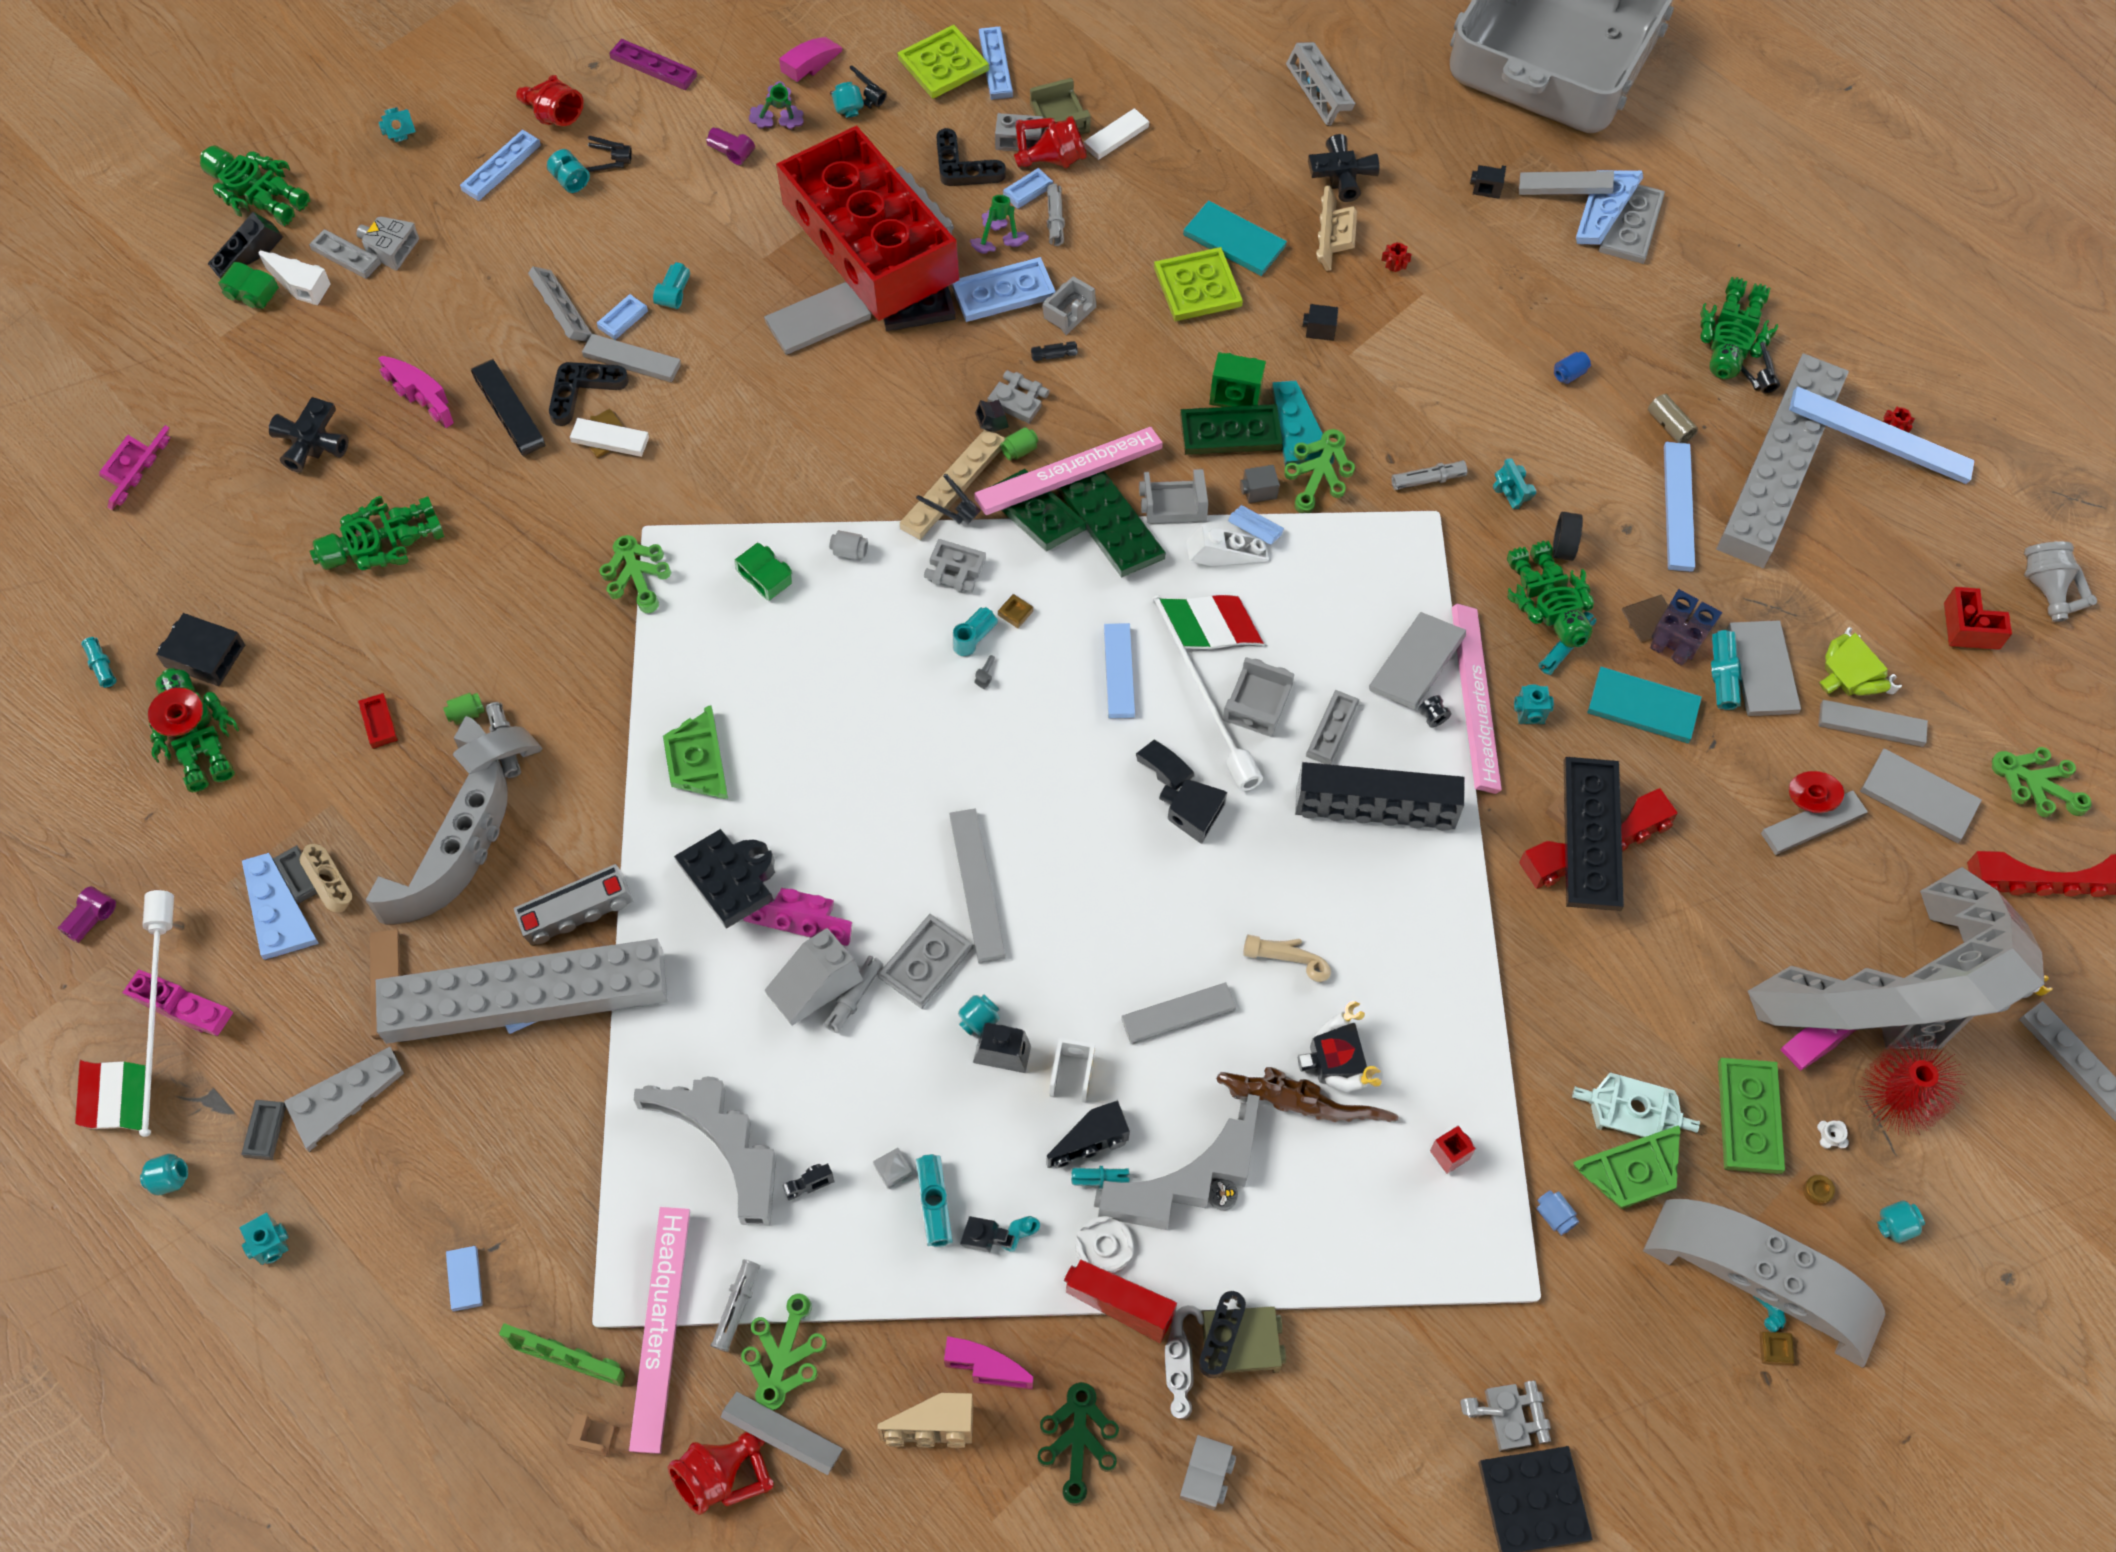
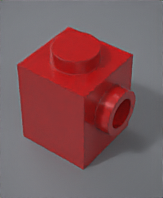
M1458 1125L1437 1138L1430 1152L1445 1173L1448 1174L1470 1160L1476 1148L1470 1137Z

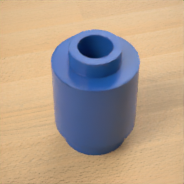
M1582 351L1574 352L1555 364L1554 375L1558 381L1569 384L1587 373L1591 367V361L1586 353Z

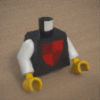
M1355 1001L1349 1002L1345 1007V1012H1341L1330 1019L1315 1033L1310 1045L1311 1053L1298 1055L1297 1057L1301 1072L1316 1069L1320 1083L1327 1084L1329 1087L1346 1093L1364 1088L1368 1083L1374 1087H1378L1382 1083V1080L1379 1078L1372 1079V1076L1375 1073H1380L1381 1070L1375 1066L1367 1067L1356 1024L1351 1023V1019L1362 1020L1365 1016V1012L1362 1011L1356 1015L1353 1014L1354 1008L1360 1005V1003Z

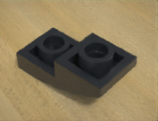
M1155 739L1136 753L1137 761L1154 770L1157 780L1176 790L1183 785L1185 780L1195 776L1194 771L1180 757Z

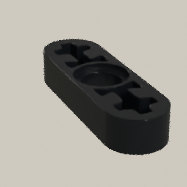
M1236 1291L1225 1292L1220 1297L1200 1356V1371L1209 1378H1217L1224 1373L1246 1308L1244 1297ZM1231 1299L1235 1300L1236 1306L1240 1310L1234 1309L1230 1321L1218 1319V1316L1225 1318L1228 1306L1224 1302L1229 1303ZM1224 1326L1230 1330L1231 1338L1227 1342H1220L1215 1338L1214 1330L1217 1327ZM1214 1347L1221 1349L1217 1359L1221 1367L1216 1366L1214 1370H1210L1208 1368L1209 1363L1205 1359L1210 1360L1212 1358Z

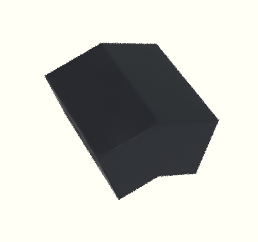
M999 399L992 402L980 400L975 415L981 429L996 432L1009 427Z

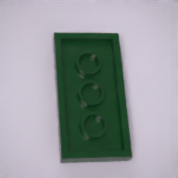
M1277 404L1180 409L1185 455L1282 450L1283 442Z
M1024 468L994 485L1021 476L1029 471ZM1051 491L1001 510L1046 552L1086 530V522Z

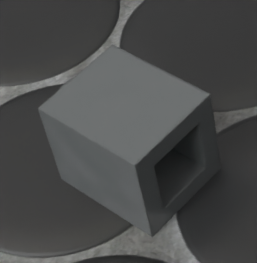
M1274 465L1245 469L1244 478L1240 480V489L1243 495L1246 494L1248 504L1273 500L1278 497L1280 484Z

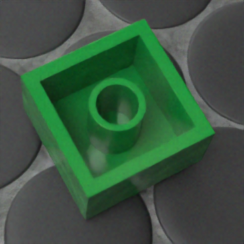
M1218 352L1212 375L1209 405L1219 407L1258 405L1266 361Z

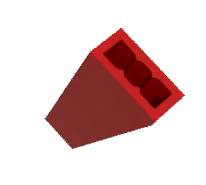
M1081 1259L1076 1267L1071 1265L1064 1278V1282L1067 1283V1294L1161 1344L1175 1316L1177 1302Z

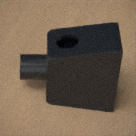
M1188 779L1185 780L1179 791L1165 785L1159 799L1170 804L1168 820L1202 844L1224 808L1228 792Z
M985 1023L978 1038L973 1063L1026 1073L1031 1051V1044L1026 1032L1022 1029L1005 1025Z

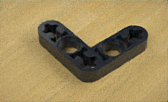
M944 128L937 132L940 180L944 185L991 184L1002 182L1005 179L1006 166L1002 161L980 160L959 162L956 132L950 128ZM944 139H949V145L945 146ZM951 154L954 156V158L946 160L943 158V156ZM970 170H976L979 172L975 176L967 174V172Z
M577 362L561 364L557 370L549 406V415L552 423L557 426H565L572 421L579 388L621 390L625 388L629 383L626 369L619 365ZM570 373L569 382H567L566 376ZM590 373L599 374V377L594 380L587 378ZM568 390L571 392L568 397L562 398L559 396V393ZM561 406H563L564 412L561 416H557L561 412Z

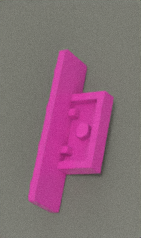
M165 425L149 447L127 435L100 470V477L118 487L110 497L107 508L113 510L116 505L121 506L129 495L126 491L131 485L133 487L137 486L143 476L141 471L144 467L150 468L157 458L154 454L159 448L163 450L171 439L168 436L170 429L168 426Z
M781 888L774 902H770L743 919L745 922L811 938L828 928L842 945L848 946L851 941L852 922L830 916L834 900L820 895L799 892L795 889Z

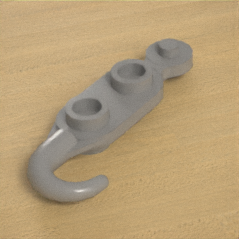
M1190 1305L1183 1306L1175 1312L1171 1322L1169 1339L1165 1346L1166 1383L1169 1390L1174 1394L1171 1413L1178 1419H1186L1192 1412V1404L1187 1398V1393L1193 1386L1192 1348L1183 1330V1320L1187 1315L1193 1314L1197 1317L1199 1324H1204V1316L1200 1309Z

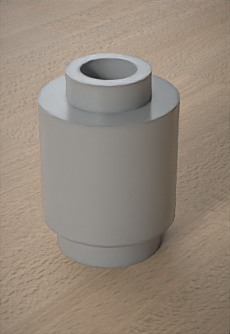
M838 530L836 535L832 534L829 548L833 550V555L858 560L859 557L865 558L868 538H863L861 534Z

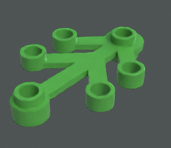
M1330 429L1323 433L1319 441L1310 444L1301 442L1295 445L1293 453L1299 460L1305 459L1308 454L1323 450L1319 458L1299 465L1289 463L1285 466L1284 475L1289 480H1294L1299 475L1313 471L1305 491L1296 497L1295 509L1297 512L1311 513L1315 506V498L1313 496L1323 474L1330 486V494L1335 498H1340L1344 495L1345 484L1338 480L1330 463L1332 454H1334L1340 466L1339 473L1341 476L1348 478L1354 473L1355 465L1353 462L1348 461L1343 451L1346 440L1341 431ZM1330 438H1334V439H1337L1338 441H1337V442H1331L1329 439H1330ZM1304 449L1305 453L1301 454L1297 450ZM1343 467H1349L1351 471H1344ZM1294 469L1296 473L1290 474L1288 470ZM1339 487L1342 491L1336 492L1333 488ZM1301 499H1308L1310 502L1303 503Z
M625 535L619 537L613 544V551L615 553L609 563L602 565L599 572L605 581H611L617 576L616 570L624 559L627 564L618 579L609 583L606 590L612 599L620 598L624 594V588L632 576L639 593L636 601L640 610L643 613H652L659 607V600L654 592L648 590L642 572L655 575L663 580L670 577L671 569L666 562H660L655 565L636 560L635 555L649 557L651 561L657 562L664 557V552L658 544L647 547L639 545L633 536Z
M2045 747L2037 748L2034 753L2015 756L2007 751H2001L1992 758V769L1997 775L2006 778L2012 791V800L2018 804H2024L2032 794L2037 805L2036 811L2040 816L2049 817L2056 809L2055 803L2046 798L2043 790L2066 802V809L2072 815L2082 816L2090 809L2091 799L2086 793H2072L2048 780L2056 777L2069 778L2076 770V766L2072 761L2063 760L2058 766L2033 771L2023 767L2033 763L2038 765L2046 764L2051 758V753ZM2038 754H2042L2045 759L2039 757ZM2063 767L2068 768V769H2069V772H2068V771H2065V770L2063 769ZM2018 777L2026 780L2029 789L2021 786ZM2018 792L2022 793L2025 798L2020 797ZM2042 805L2048 807L2049 811L2045 810Z
M794 1294L787 1301L786 1308L789 1317L779 1348L770 1332L768 1320L763 1317H757L751 1323L752 1332L759 1336L773 1364L770 1377H768L760 1362L761 1353L758 1349L747 1347L741 1354L742 1361L750 1367L759 1385L755 1392L756 1402L772 1411L783 1405L786 1393L805 1382H813L818 1376L817 1368L810 1363H805L799 1368L797 1374L782 1381L785 1369L813 1353L823 1352L827 1346L826 1338L816 1333L809 1337L807 1343L791 1351L801 1319L806 1318L812 1310V1303L804 1294ZM797 1300L803 1302V1308L799 1311L793 1309V1304ZM760 1321L765 1322V1330L757 1332L756 1324ZM815 1338H821L823 1342L822 1346L818 1349H814L812 1346ZM755 1351V1360L748 1362L746 1359L747 1353ZM808 1367L812 1368V1377L805 1379L803 1371ZM769 1389L775 1391V1397L772 1400L765 1398V1393Z

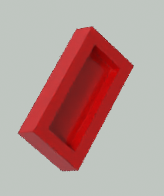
M381 693L358 700L372 749L398 741L385 694Z

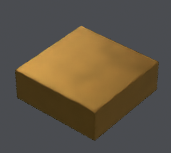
M1012 594L998 610V616L1019 628L1032 614L1033 606Z
M1761 1332L1759 1334L1762 1364L1792 1366L1795 1363L1792 1333Z

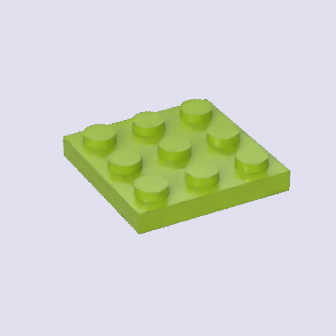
M955 25L897 53L898 60L932 99L989 71V63Z
M1221 247L1154 262V270L1174 321L1242 307V297Z

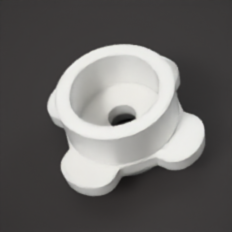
M1821 1121L1817 1125V1129L1821 1133L1820 1145L1823 1148L1828 1149L1831 1146H1838L1844 1149L1848 1146L1849 1141L1846 1139L1848 1133L1843 1122L1830 1121L1827 1123L1826 1121ZM1833 1132L1835 1137H1832L1830 1133Z

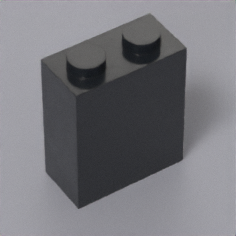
M183 613L179 620L173 624L166 640L160 644L156 655L165 668L184 670L190 677L220 687L244 649L245 643L239 633L234 630Z

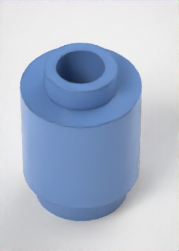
M1550 1190L1537 1200L1540 1205L1536 1209L1552 1230L1558 1231L1561 1236L1579 1223V1220L1576 1218L1577 1213L1560 1191L1554 1194Z

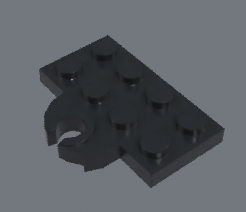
M719 829L674 856L677 864L726 929L774 901L772 894L763 882L769 880L774 875L775 859L772 851L768 850L766 843L752 839L732 844L724 832ZM764 854L760 858H754L756 855Z

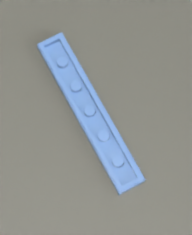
M1665 442L1664 473L1668 570L1693 572L1695 569L1690 444Z

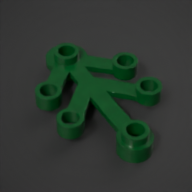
M1084 1382L1072 1385L1067 1392V1403L1052 1416L1047 1415L1040 1421L1041 1432L1046 1436H1052L1057 1432L1058 1425L1074 1413L1073 1426L1053 1444L1042 1447L1037 1455L1041 1466L1050 1467L1054 1464L1056 1457L1072 1444L1070 1479L1064 1484L1062 1495L1064 1500L1073 1506L1082 1504L1087 1496V1487L1082 1481L1084 1445L1098 1460V1465L1102 1471L1111 1472L1117 1464L1115 1454L1106 1451L1087 1429L1086 1414L1101 1429V1436L1107 1441L1117 1438L1119 1427L1116 1422L1108 1420L1095 1405L1097 1400L1096 1392L1091 1385ZM1083 1392L1087 1395V1400L1079 1402L1076 1399V1395ZM1046 1421H1052L1055 1427L1053 1430L1047 1431L1044 1429L1043 1424ZM1106 1426H1113L1115 1434L1112 1436L1106 1435L1104 1432ZM1043 1452H1050L1053 1458L1049 1462H1044L1041 1459V1454ZM1104 1457H1111L1113 1465L1105 1467L1102 1464ZM1071 1486H1078L1081 1493L1078 1496H1072L1069 1493Z

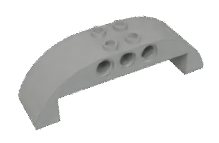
M465 716L454 736V740L459 749L486 733L472 718ZM499 760L493 761L488 769L468 775L409 887L378 876L366 898V902L380 923L385 925L400 924L429 916L448 905L469 884L479 865L485 862L488 854L487 850L491 842H494L499 835V827L507 806L508 787Z
M1689 1199L1666 1200L1643 1249V1252L1668 1265L1679 1256L1839 1341L1835 1354L1862 1368L1867 1362L1885 1317V1309L1881 1300L1864 1281L1851 1271L1789 1236L1751 1217L1719 1205Z

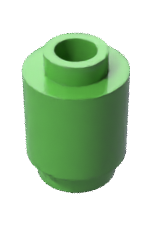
M1024 427L1004 438V442L1000 444L1001 450L1008 460H1017L1037 449L1038 437L1032 429L1029 430Z
M467 693L447 700L448 706L443 707L448 722L454 721L455 725L461 724L465 716L475 719L480 717L479 714L485 712L478 693L472 695Z

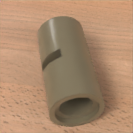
M1667 394L1658 396L1649 405L1648 412L1661 426H1665V430L1677 443H1687L1698 432V427Z

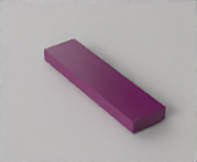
M622 38L609 52L610 59L685 91L697 77L696 70Z

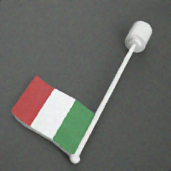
M1159 595L1153 596L1152 602L1156 603L1232 751L1228 755L1226 765L1240 791H1248L1257 787L1263 781V777L1248 750L1235 748L1185 648L1215 649L1237 645L1264 646L1239 596L1214 595L1191 599H1163Z
M154 890L147 892L144 896L143 928L154 935L146 1065L124 1061L91 1063L80 1059L75 1124L90 1129L126 1128L139 1131L142 1137H147L151 1134L148 1126L160 935L171 930L173 926L174 895L168 891Z

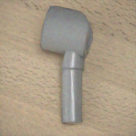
M1477 1398L1460 1400L1462 1413L1470 1418L1479 1417L1480 1415L1504 1416L1505 1413L1504 1408L1479 1407Z

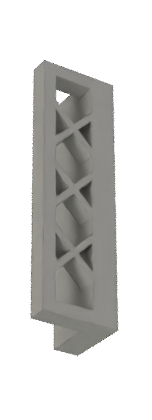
M1314 42L1296 43L1286 65L1324 123L1332 125L1339 111H1352L1355 102ZM1297 58H1299L1300 69L1295 64ZM1306 71L1310 76V84L1307 82ZM1317 87L1320 90V100L1317 97ZM1327 102L1332 108L1329 114L1327 113Z

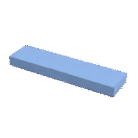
M1001 27L979 29V39L982 55L989 63V71L986 72L990 98L991 100L1013 98Z
M522 129L460 185L461 190L477 201L481 200L541 146L540 140Z
M1130 623L1104 624L1108 718H1135Z

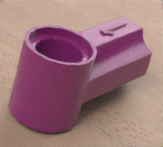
M713 127L706 139L707 146L726 154L728 159L736 165H741L755 149L754 142L748 136L740 134L737 137L720 128Z
M88 886L79 894L76 901L77 906L58 929L68 938L79 943L98 920H105L114 912L116 901L95 887Z

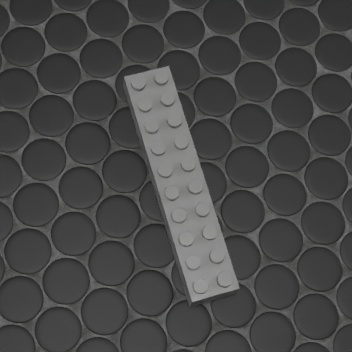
M1804 353L1802 354L1716 550L1760 568L1765 567L1826 426L1789 410L1793 391L1798 386L1836 402L1848 375V370Z
M658 938L376 979L377 1033L386 1044L668 1002L664 954Z

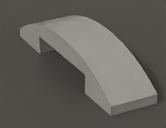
M514 726L498 729L478 737L457 749L452 755L469 774L488 769L493 761L518 753L522 757L541 752L543 748L525 728Z

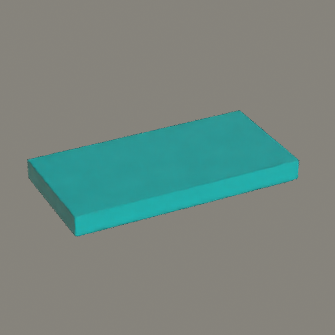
M1209 200L1183 231L1184 236L1209 249L1221 247L1226 258L1260 276H1263L1284 250L1287 243L1286 240Z
M1600 667L1587 713L1689 744L1702 696Z

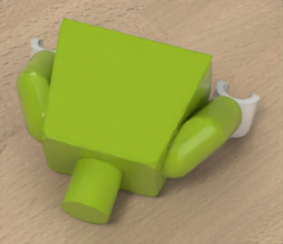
M1847 628L1844 634L1830 642L1825 655V670L1829 676L1819 682L1821 688L1828 695L1839 687L1848 696L1852 694L1860 696L1883 692L1894 694L1902 687L1901 684H1893V681L1897 678L1895 674L1885 679L1888 669L1860 638L1861 635L1856 633L1850 635L1852 628Z

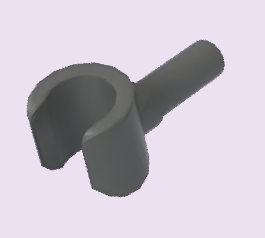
M993 655L989 656L984 667L978 669L975 674L976 679L974 683L982 689L987 688L992 680V676L988 672L995 660Z

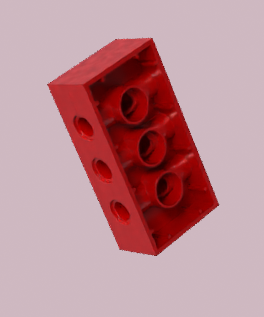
M857 125L776 163L784 207L878 321L896 314L898 311L959 281L956 239Z

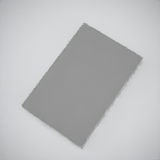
M929 914L878 973V978L922 1009L973 949V944L939 919Z

